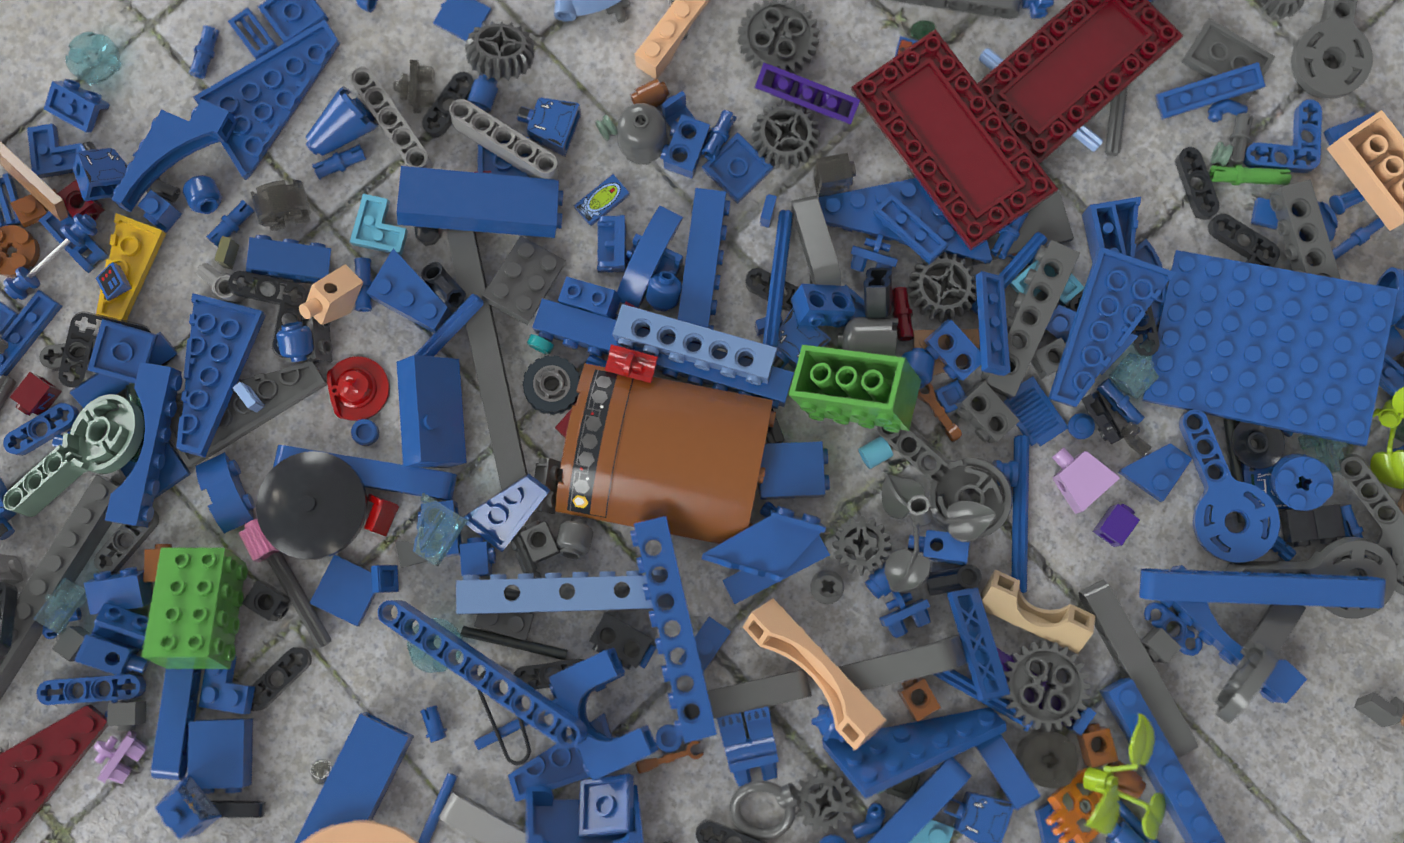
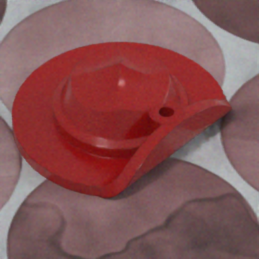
M360 356L349 357L338 362L327 372L329 396L333 410L338 418L350 421L369 419L376 415L386 404L390 391L389 379L384 369L375 361Z

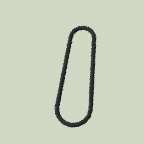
M483 671L479 677L483 679L486 671ZM477 689L505 758L512 765L525 763L530 757L531 747L523 720L518 717L527 753L524 759L514 761L508 755L483 692Z

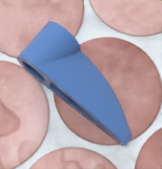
M555 0L554 17L561 21H573L576 19V16L602 11L621 0Z

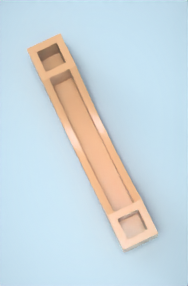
M675 0L636 51V67L652 78L658 79L671 62L687 31L710 0Z
M774 598L751 612L743 625L745 631L760 647L789 658L813 678L829 702L834 717L835 729L854 750L876 734L886 722L885 717Z

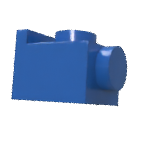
M152 190L137 205L145 211L143 217L165 233L171 229L182 215L180 211Z

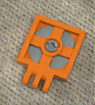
M1086 768L1076 772L1047 798L1055 811L1045 821L1048 825H1052L1057 821L1058 824L1052 831L1054 835L1064 832L1058 839L1060 843H1068L1071 839L1075 843H1090L1100 833L1088 827L1086 823L1104 794L1084 788L1083 778L1087 770Z

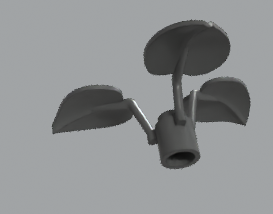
M887 474L882 487L884 510L895 519H903L910 513L914 527V552L912 553L906 549L897 550L886 560L884 569L890 589L894 592L913 590L922 585L930 574L931 564L929 559L918 555L919 526L929 524L935 516L942 523L949 524L948 531L954 539L961 542H971L980 538L987 531L996 518L995 512L980 503L959 501L948 507L947 516L949 519L944 518L938 513L936 508L931 509L929 500L925 497V490L920 483L912 479Z

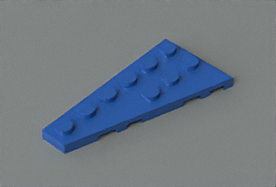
M192 293L193 313L190 314L189 318L191 332L190 338L187 339L183 377L186 379L185 391H182L181 397L183 411L182 416L179 417L176 448L182 452L205 458L234 392L233 387L237 385L266 314L261 310Z
M987 707L880 728L876 734L856 750L847 741L842 743L840 740L829 738L827 741L822 740L824 750L862 796L867 799L1007 731V724L992 708Z

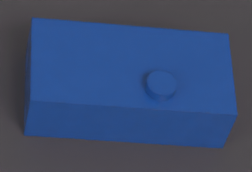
M412 355L397 361L403 467L450 468L467 463L459 359Z

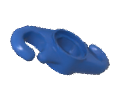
M1153 602L1147 605L1144 611V617L1147 621L1151 620L1152 610L1159 609L1161 612V618L1159 620H1152V626L1162 628L1167 633L1166 627L1169 622L1174 621L1179 625V634L1172 638L1182 647L1179 650L1181 653L1194 656L1201 651L1203 644L1202 639L1199 637L1195 638L1196 645L1193 649H1188L1185 646L1186 639L1194 638L1195 633L1188 630L1187 624L1162 603Z

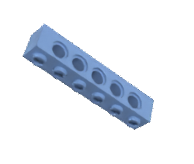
M624 304L621 305L613 331L614 339L622 347L632 349L633 346L643 348V352L655 356H658L659 353L669 356L668 359L677 363H684V360L693 362L696 368L706 371L714 368L720 370L721 375L735 378L736 375L746 378L745 381L754 385H761L762 382L768 384L777 353L776 347ZM641 327H647L650 329V333L646 337H639L636 335L637 330ZM672 334L676 339L672 344L666 345L661 342L663 336ZM690 342H699L702 345L700 350L697 352L689 351L687 346ZM721 348L726 350L727 356L723 359H716L712 355L713 352ZM742 356H749L753 359V363L748 367H743L738 363V360Z

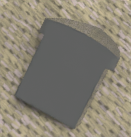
M1375 692L1358 698L1354 708L1376 722L1380 727H1388L1400 722L1404 714V702L1401 699L1394 697L1388 702Z

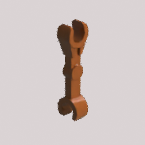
M929 383L925 385L929 393L922 394L919 390L917 398L931 408L934 416L938 418L945 428L947 437L951 442H955L962 436V432L956 424L952 423L944 408L940 406L933 386Z
M700 741L689 742L686 750L668 753L658 759L656 757L638 761L636 763L637 772L639 774L648 772L658 767L659 764H667L687 755L692 759H699L704 753L701 752L693 755L690 752V748L692 745L700 744Z

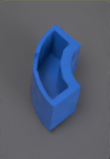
M224 452L195 466L201 491L207 489L212 501L208 508L224 534L254 520L253 509L256 507L255 502L249 493L246 494L239 477L241 470L235 460H230Z

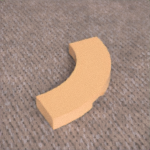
M353 820V822L330 825L312 834L301 843L418 842L397 827H391L370 820Z

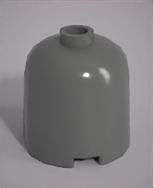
M647 103L633 104L621 113L617 124L618 146L626 156V159L635 164L648 165L651 161L661 157L665 144L668 145V132L662 113L656 107Z
M853 318L846 324L844 333H838L837 348L896 357L897 331H893L892 327L893 325L898 326V318Z

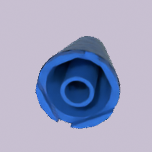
M342 86L336 92L306 135L308 141L306 146L315 155L319 153L325 156L366 135L379 126L377 123H374L376 119L358 97L352 99L348 96L351 91L345 86Z

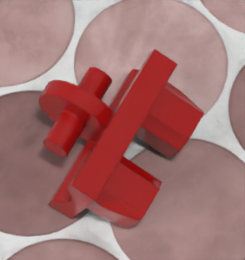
M611 344L605 371L652 383L658 356Z

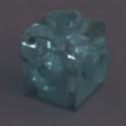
M1129 353L1109 374L1122 393L1135 399H1139L1159 378L1153 368L1155 366L1148 357L1144 355L1140 357Z

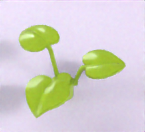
M1404 387L1396 391L1393 399L1385 402L1382 409L1376 408L1372 417L1378 416L1381 424L1390 428L1387 452L1374 453L1370 460V467L1380 482L1396 489H1404V450L1393 452L1392 449L1396 429L1404 418Z
M1138 713V723L1129 747V757L1132 764L1114 767L1105 765L1104 770L1089 767L1084 774V788L1104 794L1086 825L1105 835L1111 834L1117 824L1120 814L1119 797L1146 809L1142 820V828L1144 834L1149 839L1155 840L1157 838L1165 816L1166 800L1163 794L1154 793L1148 804L1119 791L1118 778L1112 773L1135 770L1139 768L1140 764H1148L1153 753L1155 736L1151 723L1143 714Z

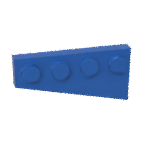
M605 713L590 722L591 726L599 734L612 737ZM555 744L510 773L508 778L515 802L525 799L526 787L543 785L553 790L591 777L584 771L580 750H577L575 747L564 748L559 744Z

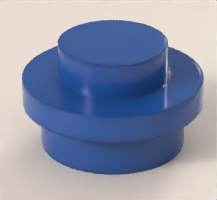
M1085 413L1075 414L1068 421V431L1076 439L1083 440L1089 438L1095 430L1093 419Z

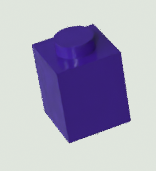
M1115 504L1109 507L1092 532L1113 547L1122 546L1140 519L1134 516L1135 511L1127 505Z

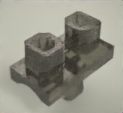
M410 60L409 81L408 74L402 73L401 80L393 82V90L400 93L401 100H407L409 93V105L413 106V113H421L422 108L431 107L435 102L433 90H422V84L435 83L434 68L420 66L418 60Z

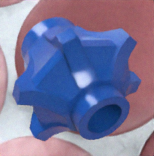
M819 705L817 707L819 714L811 720L812 725L819 728L824 741H827L828 738L840 740L842 743L846 740L835 729L834 717L830 706Z

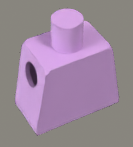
M1063 447L1052 456L1053 460L1062 468L1052 477L1053 481L1075 514L1083 512L1120 479L1118 475L1087 451L1073 458Z

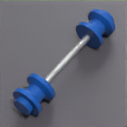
M77 213L73 217L75 223L72 226L64 225L61 228L66 239L32 271L21 266L15 270L17 275L15 279L6 278L3 281L5 292L13 299L25 300L28 297L27 289L30 287L37 289L40 286V281L35 275L70 242L78 247H83L86 244L84 237L87 234L95 236L98 233L95 220L87 214L81 215Z

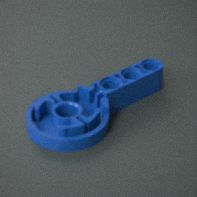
M1200 410L1188 411L1180 417L1178 425L1204 487V492L1197 500L1198 502L1193 513L1195 536L1204 550L1217 559L1234 563L1255 560L1267 553L1277 540L1280 530L1278 509L1271 497L1262 489L1249 483L1237 481L1232 477L1206 414ZM1189 416H1194L1199 420L1197 430L1188 427L1187 418ZM1200 440L1209 444L1210 450L1207 455L1201 454L1197 449V444ZM1210 465L1218 467L1220 475L1216 480L1210 478L1207 473ZM1208 505L1213 506V507H1212V511H1211V522H1214V523H1212V524L1210 523V520H1209V515H1210L1211 507L1208 506ZM1231 512L1240 513L1245 520L1244 528L1238 533L1229 531L1225 525V518ZM1217 535H1219V536H1218V539H1219L1224 545H1222V544L1217 540V538H1216Z

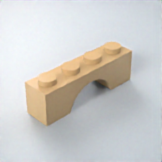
M996 569L981 592L982 603L985 612L995 615L1038 637L1053 643L1057 642L1062 648L1068 647V650L1079 654L1094 632L1095 615L1072 604L1057 610H1045L1035 607L1023 597L1020 591V580Z

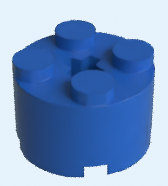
M1296 453L1281 458L1274 465L1270 475L1269 484L1275 497L1295 510L1307 511L1316 509L1323 505L1333 494V477L1330 470L1324 463L1308 455ZM1300 476L1306 479L1302 487L1296 485L1299 483L1298 478Z

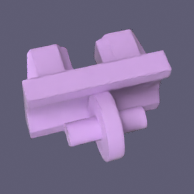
M129 730L117 749L114 748V745L118 739L114 736H110L107 742H96L94 748L99 754L94 760L102 764L106 757L110 758L101 770V774L97 778L98 780L105 783L107 779L123 784L132 768L124 765L120 760L126 755L138 762L147 748L145 744L135 738L136 732Z

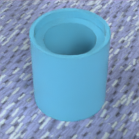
M882 436L858 449L862 460L869 469L893 456L889 444Z

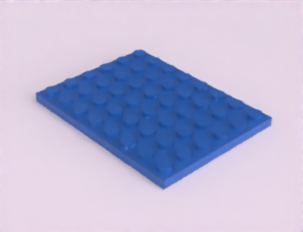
M1176 250L1171 271L1176 272V274L1168 281L1157 331L1159 349L1151 358L1142 401L1188 411L1200 410L1207 415L1365 447L1368 442L1398 289Z

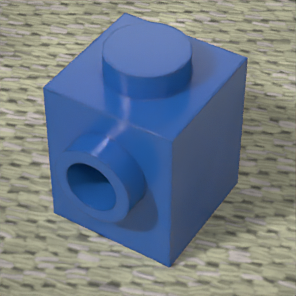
M482 537L468 538L467 543L460 544L461 576L492 575V564L496 563L495 548H491L489 542H483Z

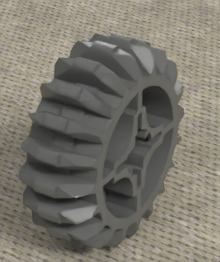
M491 21L490 25L482 23L481 28L474 27V31L469 33L467 44H465L466 59L471 65L472 70H477L479 76L486 75L487 79L492 77L497 78L498 81L500 78H505L507 81L510 80V77L518 79L520 74H526L527 70L531 68L533 58L535 57L533 39L529 37L528 32L522 31L521 26L514 27L513 23L503 24V21L500 24H495Z
M785 100L782 102V107H779L774 102L772 110L765 107L763 109L764 115H757V123L752 125V130L755 132L751 134V139L755 141L753 148L759 150L758 156H767L765 163L769 164L774 161L776 169L779 168L780 164H784V168L788 170L790 163L797 169L800 164L799 160L806 164L809 159L808 156H814V148L819 146L817 138L820 137V130H816L818 128V121H812L814 116L812 112L805 114L806 107L802 106L800 109H797V104L792 103V106L789 107ZM778 120H788V121H787V122H780V121H778ZM798 124L805 132L806 141L801 139V135L796 132ZM766 130L770 131L771 136L775 138L773 147L766 139ZM791 130L790 137L787 135V138L783 137L781 140V134L783 133L784 135V133H789ZM786 148H791V149H793V151H782V150H783V149H786Z
M943 252L941 259L937 257L930 265L922 259V264L917 263L914 267L916 272H911L909 276L913 280L908 283V288L913 290L909 293V298H917L913 303V307L921 305L923 308L920 314L924 315L926 311L930 312V320H933L938 315L939 322H943L947 315L949 320L954 321L955 314L963 317L965 314L964 310L969 311L972 308L970 302L977 300V296L974 294L977 292L976 285L973 284L976 282V276L969 275L974 269L972 266L964 267L967 262L966 259L961 260L960 263L957 262V254H953L952 258L948 259L947 252ZM933 270H945L942 276L932 275L930 277L926 275ZM953 273L959 278L962 288L961 285H958L953 280ZM945 278H946V282H945V285H946V286H945V289H946V290H945V291L942 293V295L940 296V293H941V285H940V284L943 283V281H944ZM923 285L933 293V301L926 295ZM956 297L961 299L952 305H941L944 298L954 299Z

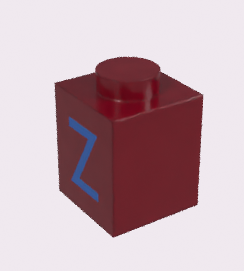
M29 372L10 398L18 403L16 408L28 416L32 413L40 415L51 407L62 391L42 376Z

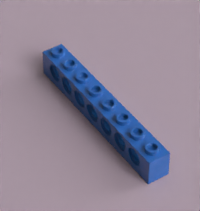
M666 516L635 523V530L630 531L633 547L639 546L641 557L636 558L639 573H645L647 584L642 585L646 601H652L654 609L649 611L652 628L658 627L660 638H656L655 642L658 655L664 654L666 665L661 666L664 681L671 682L673 692L667 694L671 710L677 709L679 720L674 721L677 737L683 736L684 743L716 736L717 731ZM655 540L661 544L662 549L658 555L651 556L646 552L645 547L649 541ZM657 567H663L668 572L666 581L662 583H657L652 579V571ZM662 594H670L674 598V605L671 609L663 610L659 607L658 599ZM669 621H676L680 625V633L675 637L668 636L664 631V626ZM676 648H682L687 653L686 660L681 664L674 663L670 657L671 652ZM686 675L692 678L693 686L690 690L682 691L678 688L677 681L681 676ZM689 703L698 705L700 709L699 714L695 718H688L683 713L684 707Z

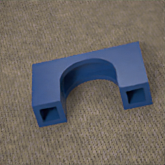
M615 648L602 651L548 677L551 682L549 685L550 691L558 699L560 706L581 720L587 727L588 735L586 740L574 747L580 750L584 771L588 776H591L592 781L659 750L648 724L623 736L612 738L599 734L588 720L586 706L592 691L599 685L625 673ZM570 727L572 732L571 739L575 741L577 737L576 730Z

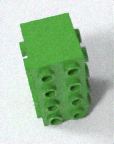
M802 345L789 396L811 419L824 421V418H829L843 425L855 422L859 426L873 429L874 426H881L887 431L898 433L900 430L909 431L921 379L906 358Z
M161 548L142 657L166 669H230L231 662L236 655L234 642L235 635L240 628L238 615L244 601L242 589L243 582L248 575L246 563L226 548Z

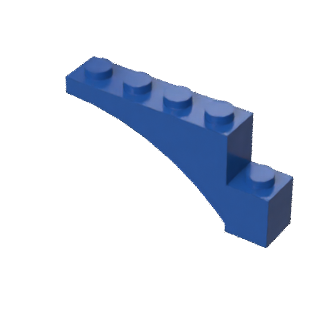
M202 99L199 105L193 109L190 121L161 109L158 117L153 119L151 129L146 138L140 142L139 151L134 160L128 164L124 178L115 187L112 200L122 209L132 212L139 199L152 183L174 164L218 142L226 144L237 124V120L230 111Z

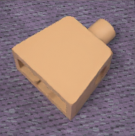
M346 264L311 286L306 302L299 306L301 315L305 319L314 317L320 324L324 325L350 314L363 281Z

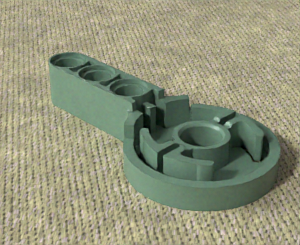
M114 394L100 396L87 404L75 419L70 434H63L62 446H57L6 492L3 499L5 509L27 517H34L83 473L109 474L126 465L137 452L144 434V418L139 407L132 401ZM108 427L106 435L101 439L104 430Z

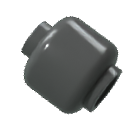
M573 517L571 521L561 523L556 546L562 556L570 559H580L581 556L588 554L593 538V530L586 524V520Z

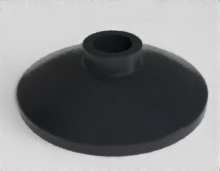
M1239 422L1232 432L1231 446L1235 456L1243 464L1255 469H1264L1276 464L1281 459L1285 449V439L1280 429ZM1251 440L1256 441V449L1252 447Z

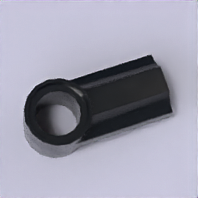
M432 262L423 268L421 272L422 279L448 308H458L464 303L465 291L448 274L441 263Z
M968 564L930 572L926 580L927 589L930 596L975 588L980 584L982 574L976 566ZM964 570L971 571L974 575V582L971 585L965 584L961 579V574Z

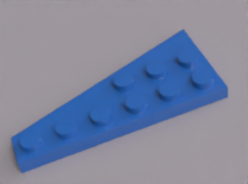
M1099 247L1048 399L1076 407L1094 384L1097 376L1109 364L1112 356L1123 345L1144 317L1147 309L1159 297L1162 289L1176 272Z

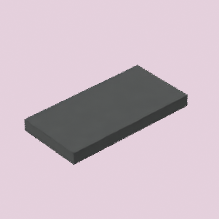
M1057 191L1028 211V216L1019 230L1020 236L1017 241L1013 242L1007 257L1018 253L1036 232L1042 233L1048 239L1045 245L1050 240L1061 244L1074 239L1060 191ZM999 232L987 239L990 251L1000 236ZM1000 248L996 257L991 254L992 260L999 259L1002 248ZM971 259L973 265L983 263V261Z

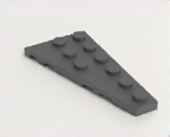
M313 361L281 368L279 371L266 374L261 373L254 375V377L239 379L237 384L243 382L250 386L264 404V408L257 413L248 409L234 390L206 457L185 453L177 449L186 466L193 468L325 387L327 382ZM182 393L177 394L175 401L177 410L170 424V439L175 447L177 446L179 417L182 416L183 411Z

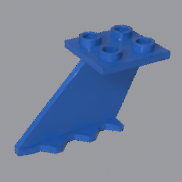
M777 506L776 510L770 509V516L706 551L701 559L781 582L782 575L821 532L825 533L826 527L820 523L821 519L819 517L803 513L802 518L794 516L793 510Z

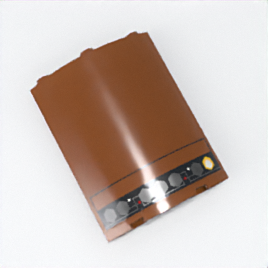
M584 364L577 387L579 395L576 406L573 405L563 449L560 469H563L562 481L558 483L556 512L634 527L635 523L666 516L671 535L721 544L754 525V523H750L757 483L763 484L766 469L761 467L767 430L768 427L773 428L776 412L771 411L773 400L653 377L652 383L605 371V367Z

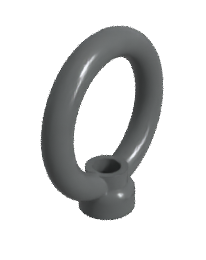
M769 781L749 782L741 786L731 799L730 815L732 821L741 832L750 837L764 840L777 838L786 833L792 826L796 815L795 806L801 803L800 794L792 783L781 787ZM752 793H770L776 796L780 807L785 809L784 818L779 824L771 828L755 827L743 818L741 814L742 801Z

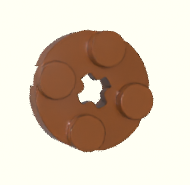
M7 225L0 228V275L15 278L17 277L15 270L21 266L29 269L30 266L34 267L37 264L40 256V246L33 235L24 228L16 225ZM13 246L17 249V252L12 253L11 257H9L7 250Z

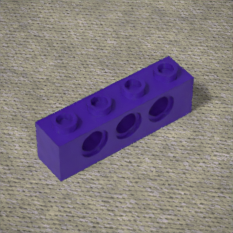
M763 63L754 89L795 103L801 107H806V109L846 124L852 123L860 102L858 98L767 63Z

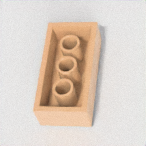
M1381 110L1326 149L1385 226L1391 231L1404 223V137Z

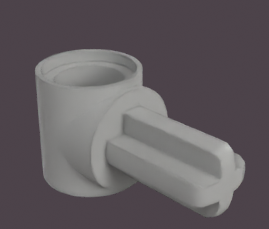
M205 262L198 266L197 275L212 286L211 290L220 298L234 304H238L244 299V297H239L232 293L226 295L230 278L228 273L221 274ZM233 281L237 285V289L242 290L244 286L238 281Z

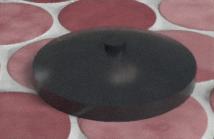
M316 451L292 455L272 468L260 486L256 502V514L260 529L266 539L277 550L286 555L305 560H317L333 556L349 546L364 525L368 506L366 489L357 472L348 463L334 455Z

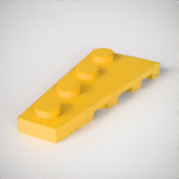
M115 213L114 222L116 225L114 234H111L109 243L111 251L109 259H106L105 268L113 262L119 265L132 289L110 301L106 299L102 290H100L96 314L127 321L166 233L163 230Z

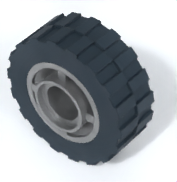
M547 355L544 358L536 359L533 364L528 366V370L523 376L522 386L525 397L532 408L539 410L542 414L555 415L565 413L566 410H570L573 407L574 403H577L579 395L577 387L580 375L576 367L569 363L566 358H560L557 355ZM557 380L560 384L557 390L548 391L545 388L547 381Z

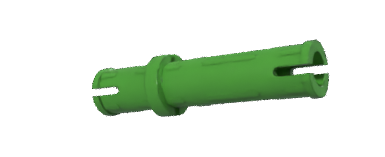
M1234 165V167L1211 166L1209 176L1213 177L1210 178L1211 182H1227L1232 185L1252 183L1286 186L1291 181V170L1246 168L1242 165Z

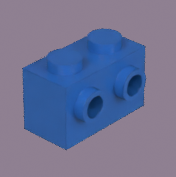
M137 567L122 569L120 574L111 575V571L93 574V579L84 583L90 615L98 614L104 603L127 610L141 608L152 602V585L149 582H144V570L138 571Z

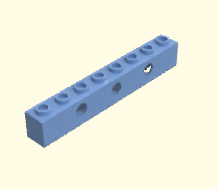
M653 570L652 579L655 582L662 583L666 581L668 577L667 570ZM615 571L599 572V577H589L588 572H573L570 578H561V573H545V578H534L533 573L518 574V579H507V574L490 575V580H479V575H463V580L456 581V614L653 609L651 600L646 601L642 585L647 584L646 575L643 576L639 571H626V576H616ZM618 582H625L629 585L630 593L627 597L619 598L615 595L614 586ZM565 583L572 584L575 588L574 597L568 600L563 599L559 595V588ZM509 585H516L520 589V596L515 601H508L504 597V590ZM662 594L658 599L659 607L661 609L672 608L674 598L670 594Z

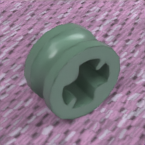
M607 115L603 116V120L595 121L599 132L606 141L610 139V135H617V130Z
M1219 141L1213 150L1210 163L1215 164L1218 162L1219 166L1225 167L1232 154L1233 145L1224 146V142Z

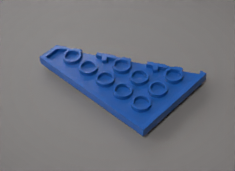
M326 20L319 22L193 96L198 105L201 99L230 111L237 120V124L226 144L221 143L245 180L250 178L340 45Z
M917 178L818 197L827 226L833 228L840 227L850 232L854 230L870 234V237L877 238L879 233L883 234V240H895L900 244L907 245L873 214L874 209L892 193L949 244L944 252H947V254H957V257L962 259L967 257L983 261V264H988L992 261L987 240L970 251Z

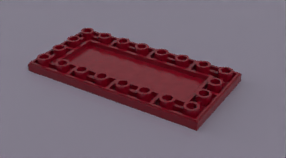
M1072 0L977 84L1040 165L1178 43L1184 35L1148 0Z
M936 29L851 87L853 94L856 98L860 99L861 105L970 251L1058 191V188Z

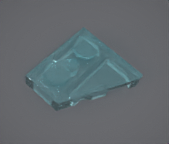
M423 493L420 500L423 502L421 518L418 517L416 528L418 534L414 541L413 552L438 567L468 520Z

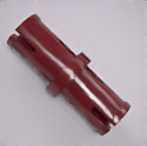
M896 287L892 289L894 306L892 318H898V326L896 325L898 341H909L914 339L915 336L911 318L913 310L910 309L907 287Z

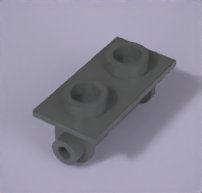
M302 317L303 325L311 329L314 348L313 352L307 355L308 362L313 361L315 364L319 363V360L332 362L330 322L322 325L314 317L310 319Z
M539 458V463H536L534 478L549 488L550 491L534 512L543 511L555 514L557 488L563 474V470L560 469V461L551 458Z

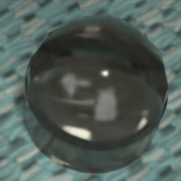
M327 760L316 761L310 768L312 780L317 784L324 785L333 767L332 764Z

